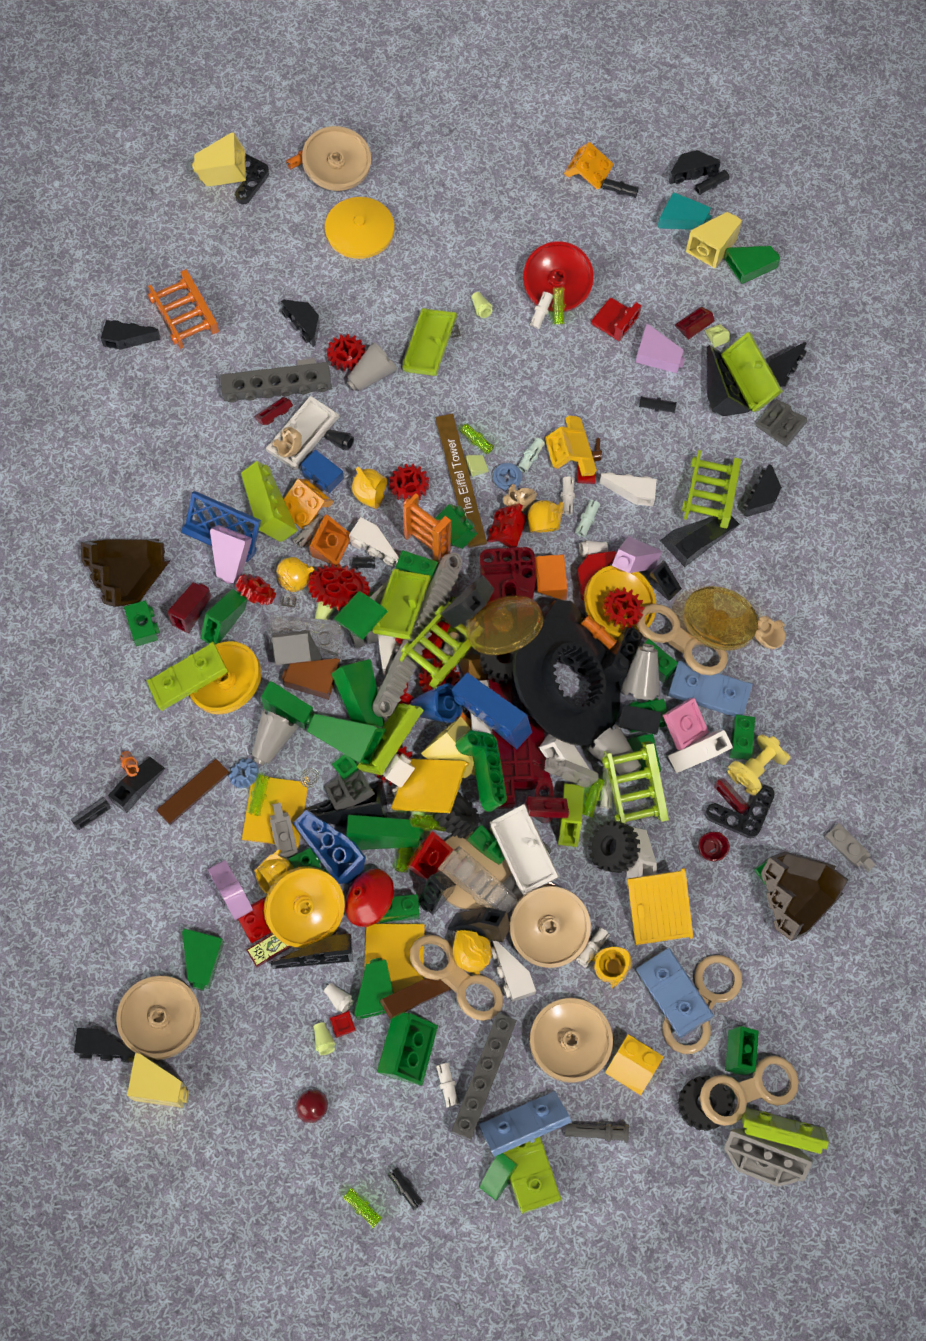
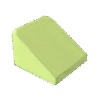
M721 324L705 330L714 348L730 342L729 331Z
M483 455L466 456V464L471 477L489 472Z

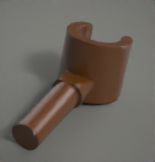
M596 438V451H591L594 462L601 461L600 438Z

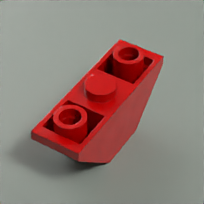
M610 551L590 554L578 567L576 576L581 600L584 601L585 589L591 577L602 568L612 565L617 552Z

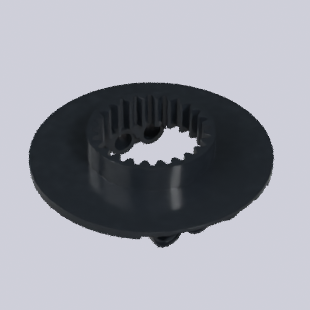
M560 617L545 618L532 624L523 632L514 652L513 674L519 698L525 705L524 713L534 718L546 732L562 742L576 746L590 745L607 729H612L617 720L620 709L619 681L611 684L605 679L601 664L607 655V651L597 638L594 639L592 637L593 634L569 619ZM559 656L563 664L575 667L574 671L578 675L589 677L587 682L591 684L588 687L591 692L588 693L589 698L585 700L586 703L582 705L581 703L575 704L574 700L569 701V696L563 695V690H559L560 684L555 681L557 676L553 673L556 671L554 665L557 664L556 659Z

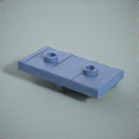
M679 661L668 696L682 701L695 698L698 706L735 717L736 714L744 715L753 684L722 674L702 675L695 672L687 663Z
M667 948L635 969L679 1038L684 1037L715 1017L670 948Z
M552 1091L536 1100L527 1102L520 1107L479 1124V1127L493 1156H497L528 1141L533 1143L535 1138L571 1123V1119L556 1091Z

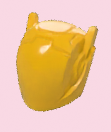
M357 467L356 471L358 473L352 482L353 495L364 505L377 509L385 496L383 493L387 486V479L374 469H361Z
M549 500L535 502L528 511L530 532L542 533L559 530L563 513V502H559L558 505Z
M296 557L285 558L281 560L276 570L278 582L287 591H301L308 585L310 572H313L315 569Z
M280 849L273 855L268 856L254 870L257 882L266 894L272 884L282 874L294 869L286 858L279 856L281 853Z
M457 931L453 943L454 961L461 969L473 972L474 975H480V971L487 967L492 957L490 941L483 936H479L477 932Z
M618 946L606 947L592 959L595 962V973L602 982H609L612 989L625 979L628 971L632 968L630 953Z

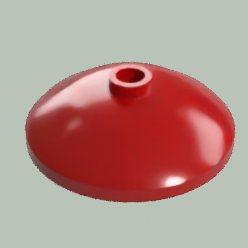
M370 869L360 874L351 883L345 897V914L352 924L358 927H369L380 921L387 913L394 896V884L390 875L381 869Z

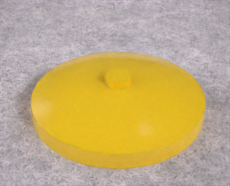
M352 197L339 202L330 210L325 221V233L329 244L338 253L356 259L369 258L384 251L391 243L394 236V219L389 209L381 202L368 197Z
M610 565L602 568L591 577L585 589L584 604L587 615H590L600 626L603 625L605 631L613 638L618 639L626 626L621 629L620 624L614 627V621L608 622L610 617L603 615L606 611L602 609L603 601L610 591L614 592L616 588L621 591L625 587L626 592L632 589L633 595L639 594L637 599L643 600L640 606L645 607L646 605L657 603L652 586L641 573H627ZM656 612L645 616L647 628L652 624ZM633 624L632 626L639 631L637 625Z
M234 641L215 644L228 673L202 687L197 693L190 694L193 702L207 713L227 714L241 708L253 697L260 684L261 665L258 657L248 646Z
M306 866L294 868L282 874L270 887L264 903L266 923L270 931L281 942L292 947H306L331 936L336 931L344 914V895L338 882L324 870Z

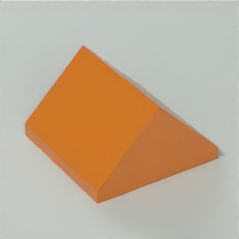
M325 515L310 544L311 557L338 566L350 542V533L329 515Z
M564 554L535 557L538 592L560 600H567Z

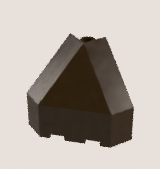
M99 539L81 542V561L84 567H89L92 573L90 578L95 588H100L103 594L101 597L103 603L113 607L140 602L171 561L164 559V543L159 542V539Z
M784 851L769 857L761 875L763 881L766 882L768 890L766 895L770 909H773L775 929L790 941L806 935L844 894L842 891L849 879L835 870V865Z

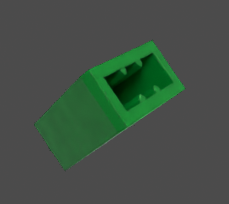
M772 246L729 247L724 255L725 261L741 284L778 268L780 262L779 253Z
M231 589L205 613L200 639L208 644L211 642L215 644L220 643L245 611L247 598Z
M272 681L268 683L261 696L265 710L279 715L303 729L309 725V721L314 716L312 706Z
M183 928L182 935L188 981L193 985L192 988L204 991V988L210 989L225 942L222 938Z
M382 958L372 959L365 966L355 1009L357 1020L387 1014L380 1001L394 992L388 963L386 960H382Z

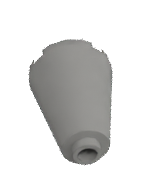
M372 343L347 377L349 380L347 384L352 390L357 389L361 391L397 370L396 365L392 360H389L386 356L387 354L378 344Z
M643 644L641 647H638L622 685V692L628 696L629 692L634 694L633 698L653 700L655 696L659 698L658 652L654 649L653 645Z
M263 709L251 755L255 757L253 761L263 766L265 762L269 764L295 733L298 725L293 724L291 726L292 723L289 720L270 711L268 713L267 710Z
M614 725V730L609 728L594 741V748L589 747L588 751L600 761H602V757H605L604 751L607 750L612 753V757L633 752L618 725ZM637 759L615 764L614 768L617 773L624 775L640 771L641 765Z

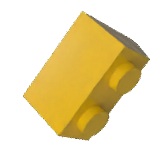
M628 1034L605 1073L641 1095L664 1056Z

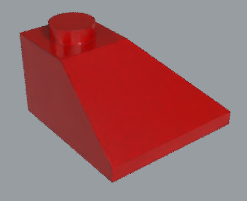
M432 831L415 851L406 867L417 876L428 880L432 874L440 872L453 849Z

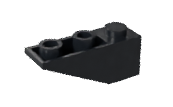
M106 320L101 335L103 347L119 350L158 341L161 338L159 329L155 327L139 326L135 323H122L118 320Z
M806 342L771 359L768 365L780 387L787 386L790 380L788 376L790 373H795L799 365L797 364L798 360L802 361L807 353L805 350Z
M626 626L601 664L605 679L611 684L627 676L643 637L633 626L631 628Z
M151 757L138 766L139 772L136 771L137 775H127L108 795L111 802L126 814L165 770L162 765Z
M482 908L456 913L448 926V930L454 932L461 930L477 932L479 936H483L488 940L503 943L510 930V923L506 911Z
M77 1028L74 1053L80 1056L79 1059L92 1060V1057H100L101 1061H113V1058H121V1062L133 1063L135 1052L99 1029Z

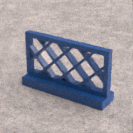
M193 491L186 524L182 527L181 533L212 546L209 522L214 521L216 526H222L218 519L224 517L228 524L225 528L238 532L235 526L240 524L245 532L243 535L252 538L246 562H248L257 551L255 546L261 520L197 491ZM196 498L201 500L205 507L199 508ZM211 507L219 508L221 514L216 516ZM206 509L211 516L208 520H206L202 513ZM197 513L202 522L193 520V515ZM228 515H235L238 522L233 523ZM248 521L255 524L254 529L250 531L245 522Z

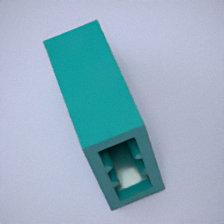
M673 192L659 218L658 228L693 230L711 220V207Z

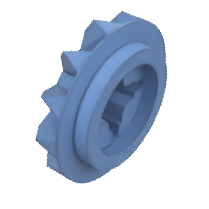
M504 463L494 470L493 482H495L498 488L500 487L505 491L512 484L519 487L522 481V472L516 465ZM509 471L512 479L506 482L503 476H506Z
M241 758V761L235 762V766L230 768L231 774L229 778L235 787L247 788L256 781L259 773L258 766L249 758ZM241 769L245 770V775L247 777L241 775Z

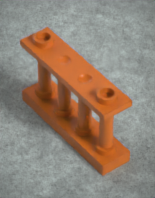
M187 269L180 272L182 277L180 282L158 292H155L152 285H149L150 293L147 294L150 302L156 304L172 333L170 337L174 345L178 344L180 349L184 348L182 339L202 330L210 329L212 334L219 332L214 316ZM182 288L188 290L187 296L164 306L159 300ZM195 302V309L178 317L170 319L167 312L184 304ZM202 316L204 318L202 323L180 333L175 328V325L193 317Z
M415 493L412 498H407L403 504L404 538L408 540L413 535L433 550V560L437 561L439 565L442 557L451 551V520L446 516L442 520L433 518L419 507V495Z

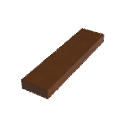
M215 759L156 811L171 825L230 774L229 771Z
M425 978L381 999L380 1002L389 1019H392L452 989L441 979L432 980Z

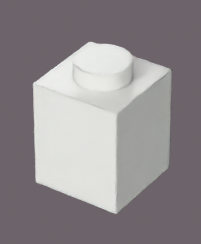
M398 754L394 755L383 773L384 777L397 786L402 787L415 769L410 763L412 760L404 754H401V756Z

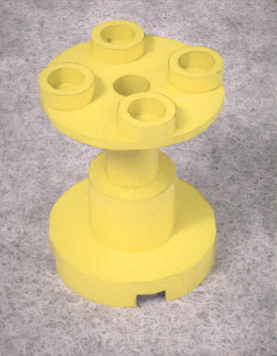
M763 734L759 735L757 742L762 752L755 759L750 758L744 765L738 761H733L727 767L729 768L727 772L730 778L737 785L741 783L747 788L745 792L750 795H756L761 790L762 786L758 778L765 772L764 766L771 759L781 765H786L790 760L789 754L782 750L779 746V740L774 736L769 738Z

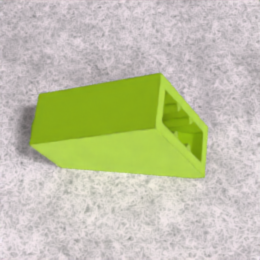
M564 783L562 798H567L569 816L568 818L560 819L558 845L578 847L584 787Z

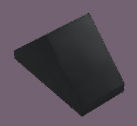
M663 560L650 572L648 582L668 601L682 589L666 561Z

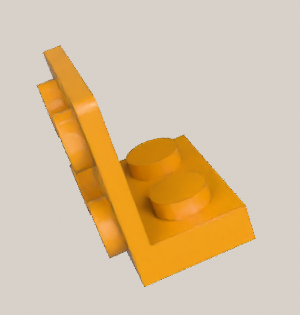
M588 142L578 148L564 174L567 177L580 174L594 188L600 189L614 164L591 142Z
M297 479L284 498L294 523L301 529L314 520L322 507H330L334 502L307 479Z

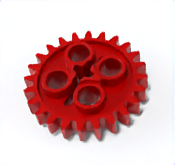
M333 564L330 567L324 565L323 569L318 567L317 571L314 570L312 575H310L308 583L309 593H312V598H317L316 602L322 601L323 606L328 604L330 609L335 606L338 611L341 607L344 608L358 591L369 596L370 590L368 586L369 581H365V576L361 577V572L355 573V568L349 570L347 565L342 568L340 564H338V567H335Z

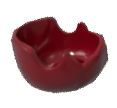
M707 832L699 839V854L707 861H720L729 852L728 838L720 832Z
M309 1089L299 1096L295 1111L298 1118L303 1122L316 1123L325 1116L329 1103L326 1095L320 1090Z

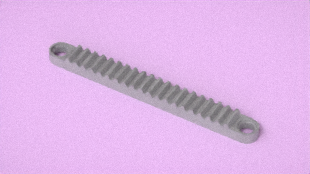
M456 552L447 553L442 557L425 593L410 640H403L375 698L373 711L378 717H388L393 713L397 703L401 701L400 696L404 694L403 690L407 688L406 684L411 680L409 677L413 675L412 671L417 667L415 665L417 662L409 655L401 662L399 660L403 654L401 649L407 642L411 644L437 616L435 612L438 608L447 603L445 600L450 596L449 592L453 590L452 586L455 585L454 581L459 577L457 575L462 566L461 556ZM450 557H452L455 562L453 567H451L449 564ZM429 632L425 637L428 639L432 634ZM419 643L414 650L422 655V650L426 647ZM382 702L386 704V711L384 713L380 709Z

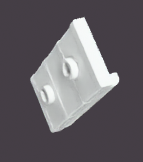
M310 396L283 427V429L292 427L300 432L302 435L300 451L294 456L286 458L278 454L279 450L273 446V442L276 439L282 441L283 429L266 447V451L296 470L340 416Z
M526 804L490 822L492 831L523 895L560 877L538 833L537 827L528 815Z

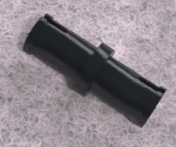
M724 169L714 176H708L707 180L695 185L696 192L701 195L711 188H717V185L729 180L728 172Z
M605 178L603 183V189L617 192L618 195L625 194L636 198L639 191L638 186L625 184L624 181L618 182Z
M641 396L639 407L654 409L655 412L660 410L675 413L677 402L661 400L660 397L655 399Z
M397 1167L393 1170L394 1173L390 1172L388 1174V1177L398 1188L399 1195L404 1196L414 1211L424 1201L414 1190L412 1182H408Z

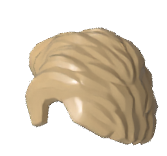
M287 427L283 429L282 441L276 439L273 442V446L279 450L278 454L286 458L294 456L300 451L302 435L296 429Z
M512 484L508 489L509 495L506 494L503 497V503L507 507L520 503L523 505L522 511L527 510L535 502L537 493L529 488H520L516 491V485Z
M767 615L761 616L758 621L755 638L765 648H779L786 639V632L783 628L785 624L781 620L772 621Z

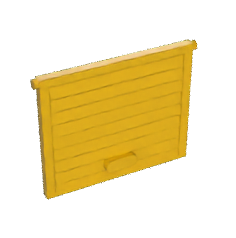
M411 759L410 763L415 769L403 786L398 787L391 809L451 813L469 762Z
M258 776L256 781L250 786L242 840L275 844L270 816L275 815L273 804L281 803L283 813L288 812V816H290L296 847L299 849L301 834L293 823L305 811L309 781L301 782Z
M681 868L679 871L627 878L636 945L689 937V939L693 938L685 868Z
M374 924L366 927L365 966L372 959L382 958V960H386L394 993L424 979V976L420 975L412 966L410 949L417 939L425 936V924ZM424 946L419 949V958L423 965Z

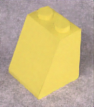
M234 132L194 154L193 170L206 186L246 181L245 149Z
M726 212L696 227L690 232L686 252L709 266L716 268L724 258L726 249L732 247L736 242L742 220L736 215Z
M459 717L439 733L421 754L429 760L467 761L469 765L466 767L463 778L468 777L470 774L476 775L473 756L461 754L455 746L456 741L472 730L463 718Z
M135 1053L127 1096L137 1102L183 1108V1104L188 1102L189 1090H186L187 1087L184 1083L141 1054Z

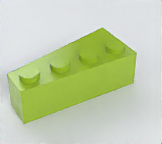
M259 461L254 462L241 472L253 517L261 520L259 531L282 542L298 530L275 482L270 467Z

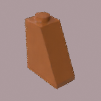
M333 658L290 663L288 670L285 669L283 672L282 680H284V685L287 688L329 700L335 684L331 673L341 667L340 659Z

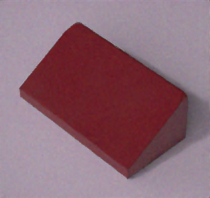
M699 307L676 323L675 327L689 340L715 322L713 312Z
M725 778L716 781L714 788L735 812L743 814L750 808Z

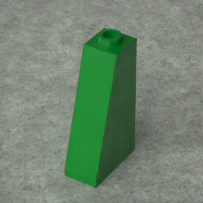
M371 659L341 666L331 673L351 721L379 727L384 726L382 717L376 716L373 711V703L378 693Z
M314 714L309 721L307 732L355 761L370 764L386 729L360 722Z
M348 815L346 837L354 841L360 850L418 847L419 840H423L424 828H420V820Z

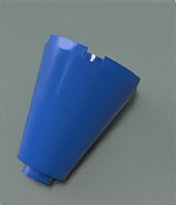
M442 684L413 698L410 705L420 706L424 710L420 715L421 718L444 723L455 722V719L461 716L463 706H460L454 700L452 692L454 685Z

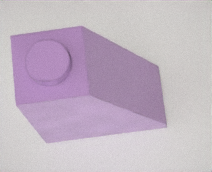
M646 324L636 363L677 373L679 368H683L685 358L682 357V348L652 326Z
M217 525L210 530L216 575L223 582L233 584L237 582L240 575L242 576L252 538Z
M628 536L618 549L612 566L627 573L655 569L663 551Z

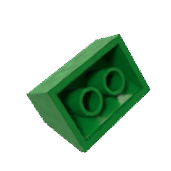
M402 1013L392 1018L377 1073L422 1086L438 1025L411 1013Z

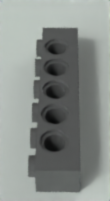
M328 362L220 374L223 399L230 403L245 399L252 401L256 398L269 399L274 396H290L298 393L308 394L309 392L332 390Z
M497 1013L451 1134L471 1142L517 1020Z

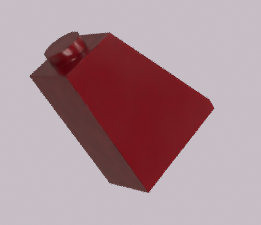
M192 582L168 610V615L172 626L188 634L191 632L212 597L206 585Z

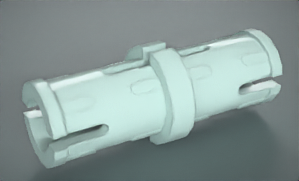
M535 438L529 449L525 450L524 457L519 465H517L522 472L527 473L533 461L538 459V454L545 445L542 439Z
M589 500L585 512L581 514V521L575 531L576 535L580 536L583 534L582 537L584 538L587 536L591 524H594V517L600 507L599 502L595 501L593 504V500Z

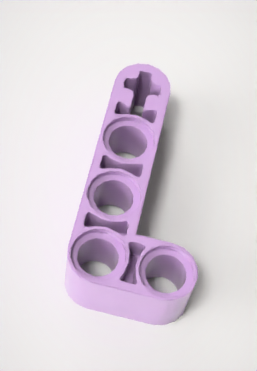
M226 860L207 869L234 920L253 911L240 883L236 880Z

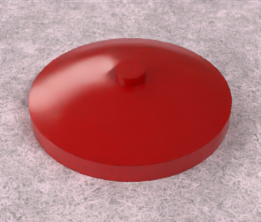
M563 241L549 242L538 247L527 259L523 272V284L530 300L538 306L543 292L552 294L554 297L548 311L554 313L568 312L579 307L589 296L594 281L593 267L588 256L579 247Z

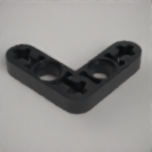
M246 153L245 162L252 164L246 167V173L248 174L246 181H243L235 192L236 201L242 205L251 201L269 176L268 165ZM251 181H254V182L257 183V184H256L255 186H253V187H251V186L248 185V183L251 182Z
M763 785L761 790L755 795L747 816L716 803L710 804L707 807L705 816L710 822L746 838H755L762 828L775 792L772 787ZM766 790L770 797H767L763 804L760 801L763 797L762 793ZM755 807L761 808L763 816H755L753 809ZM715 808L718 810V814L722 816L724 812L727 814L722 822L720 821L722 818L721 816L716 815L715 817H712V813L709 810L713 811ZM730 816L735 817L738 820V824L736 826L729 825L727 818ZM754 820L756 821L754 825L756 832L749 833L746 826L749 827Z

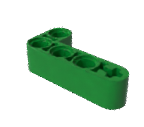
M470 730L456 741L455 746L461 754L473 756L481 806L484 810L492 812L507 800L497 740L492 734Z

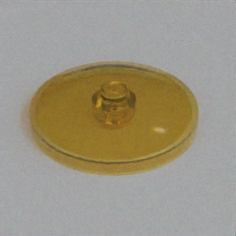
M711 586L698 589L688 597L683 608V620L688 631L698 641L714 649L730 651L743 648L752 641L758 629V617L752 605L743 596L727 588Z
M525 596L501 597L487 603L474 617L469 619L466 634L471 646L478 652L489 655L510 653L524 647L538 635L543 625V614L540 606L531 598Z

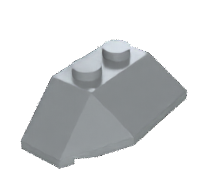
M746 1128L731 1129L724 1150L738 1172L777 1187L797 1181H805L813 1160L799 1148L745 1134Z

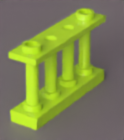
M698 450L697 456H693L691 467L694 469L687 501L684 500L682 511L685 512L684 519L687 520L689 511L715 516L721 520L720 527L727 529L731 518L742 459L734 457L733 464L723 465L700 460L702 450ZM698 467L725 472L730 477L729 479L722 480L697 474ZM695 482L724 487L727 492L721 495L694 489ZM692 497L721 502L724 508L718 510L691 504Z
M448 602L445 607L441 605L435 612L437 616L411 644L407 642L401 649L403 654L399 660L403 662L409 655L431 673L433 679L429 685L433 688L438 687L477 643L485 631L480 626L473 631L460 624L455 628L465 636L466 641L458 643L436 625L443 618L440 613L451 602ZM432 630L454 648L453 651L455 653L453 656L445 654L425 636ZM421 643L442 660L444 666L441 669L434 667L414 650L415 647Z
M651 741L642 742L643 748L640 751L612 757V753L608 750L604 751L605 757H602L604 768L608 770L616 814L614 815L615 822L626 824L628 821L650 816L657 817L661 822L669 820L655 747ZM641 758L646 761L647 767L644 770L616 776L615 764ZM641 778L649 779L650 786L648 789L620 795L618 784ZM646 797L653 798L654 805L652 808L624 814L622 803Z

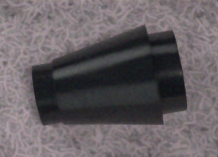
M331 429L326 433V439L342 450H349L354 443V437L350 433Z

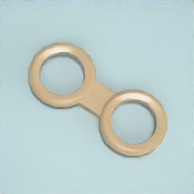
M651 604L645 606L642 612L643 617L637 623L640 633L645 638L658 643L668 642V644L684 654L685 661L690 668L702 675L711 676L719 674L725 669L728 656L724 646L718 640L708 636L693 637L680 628V621L676 613L664 605ZM653 612L665 615L672 624V630L667 634L652 632L645 624V616ZM700 644L714 648L719 655V663L712 667L699 664L692 655V648Z
M425 935L413 943L410 949L412 966L425 978L432 980L441 979L455 991L459 1007L466 1015L476 1020L485 1021L494 1018L503 1007V995L499 986L487 976H470L454 961L453 947L447 940L436 935ZM426 944H434L441 947L448 958L447 966L438 971L428 969L420 961L419 949ZM473 984H481L487 987L494 997L493 1008L488 1011H478L471 1007L466 999L467 987Z
M711 955L704 958L697 965L694 973L696 988L710 1010H712L715 1003H725L732 1000L740 992L742 986V973L738 965L732 959L723 955ZM720 963L731 970L734 976V984L729 992L715 994L705 987L703 973L709 965ZM666 1016L662 1024L666 1043L674 1051L682 1054H694L701 1051L708 1044L711 1036V1025L707 1021L702 1024V1036L697 1043L682 1045L673 1038L671 1024Z
M774 1055L766 1056L756 1065V1072H753V1078L737 1082L734 1078L726 1075L713 1076L701 1088L700 1102L702 1110L714 1123L727 1126L741 1120L746 1111L747 1103L758 1098H762L765 1102L772 1105H785L793 1100L798 1092L799 1081L797 1072L785 1058ZM768 1065H778L788 1075L789 1088L783 1096L771 1095L763 1085L762 1075ZM717 1084L728 1085L736 1094L737 1108L730 1116L719 1115L710 1104V1091Z

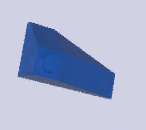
M305 810L293 823L338 884L351 883L363 871L365 855L356 843L308 810Z

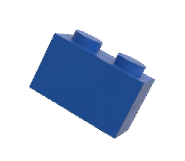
M317 450L301 464L302 475L309 481L313 480L318 489L321 491L325 490L329 494L344 479L343 470Z

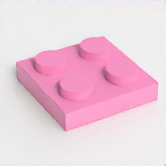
M689 698L663 714L677 750H683L709 733L695 698Z

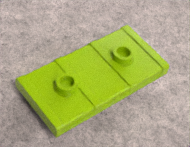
M421 309L403 360L402 368L405 372L437 376L455 320L457 319L456 312Z
M751 332L745 333L721 354L747 405L753 412L759 411L783 392Z
M399 569L392 570L380 604L388 612L373 628L374 634L410 640L428 584L431 580L429 575L400 571Z
M211 642L160 674L148 679L147 683L158 708L163 711L190 694L197 693L202 687L228 673V670L215 643Z
M397 704L383 726L386 730L370 764L359 763L357 768L363 772L383 775L390 761L396 755L401 744L409 735L412 727L424 710L420 706Z
M746 1107V1111L742 1116L743 1127L746 1128L745 1134L818 1154L822 1153V1149L827 1150L829 1140L824 1127L791 1120Z
M540 1136L535 1138L533 1143L528 1141L503 1152L518 1164L509 1179L521 1214L562 1201Z

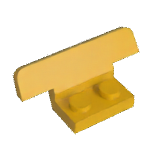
M568 415L565 418L567 427L560 426L545 437L552 465L554 468L559 469L570 460L578 462L582 476H592L597 469L582 420L577 416Z

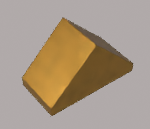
M465 655L461 659L459 665L463 675L469 673L478 681L487 680V674L483 673V668L480 666V655Z

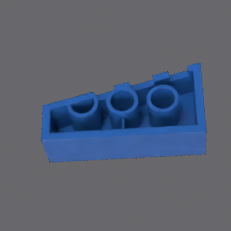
M466 673L452 688L454 700L460 706L464 705L474 716L482 720L514 748L518 749L532 733L528 717L524 712L469 673Z

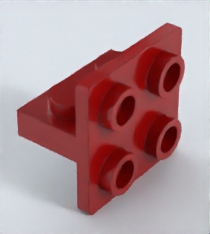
M515 504L496 511L492 527L488 532V542L499 541L509 548L518 546L527 516L521 513L522 504Z
M266 897L251 905L253 911L238 918L251 943L271 933L264 916Z

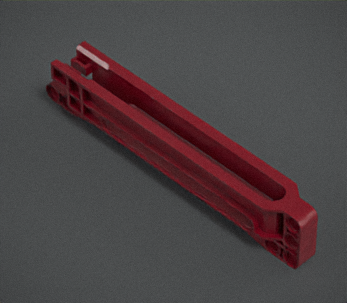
M529 547L485 549L480 554V575H483L494 587V591L488 603L482 608L485 630L484 641L486 639L490 640V636L493 634L496 637L498 632H502V635H506V632H508L506 596H512L515 601L516 627L519 639L523 632L535 622L533 597L536 582V565L534 551ZM522 557H528L530 560L525 561ZM489 558L492 562H485L484 560ZM503 558H510L511 561H504ZM529 574L531 577L525 578L523 575ZM499 652L497 655L498 661L504 664L509 663V652ZM487 674L489 688L513 705L511 680L507 684H503L501 680L499 683H495V679H488ZM527 716L532 733L518 749L514 748L492 729V735L496 738L507 796L506 802L496 809L514 808V790L536 789L535 797L554 798L550 773L544 770L546 757L539 748L545 740L544 729L532 717ZM546 790L549 792V795L541 796L539 791ZM537 817L541 823H549L553 819L550 817Z

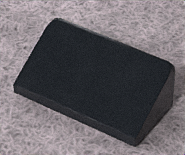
M623 705L619 727L657 735L662 713Z
M102 797L73 817L71 821L77 830H80L110 810L111 806Z

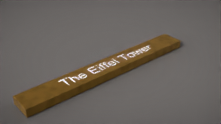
M452 413L437 416L435 420L457 505L465 510V516L474 523V529L478 533L468 543V547L486 545L487 540L454 415Z

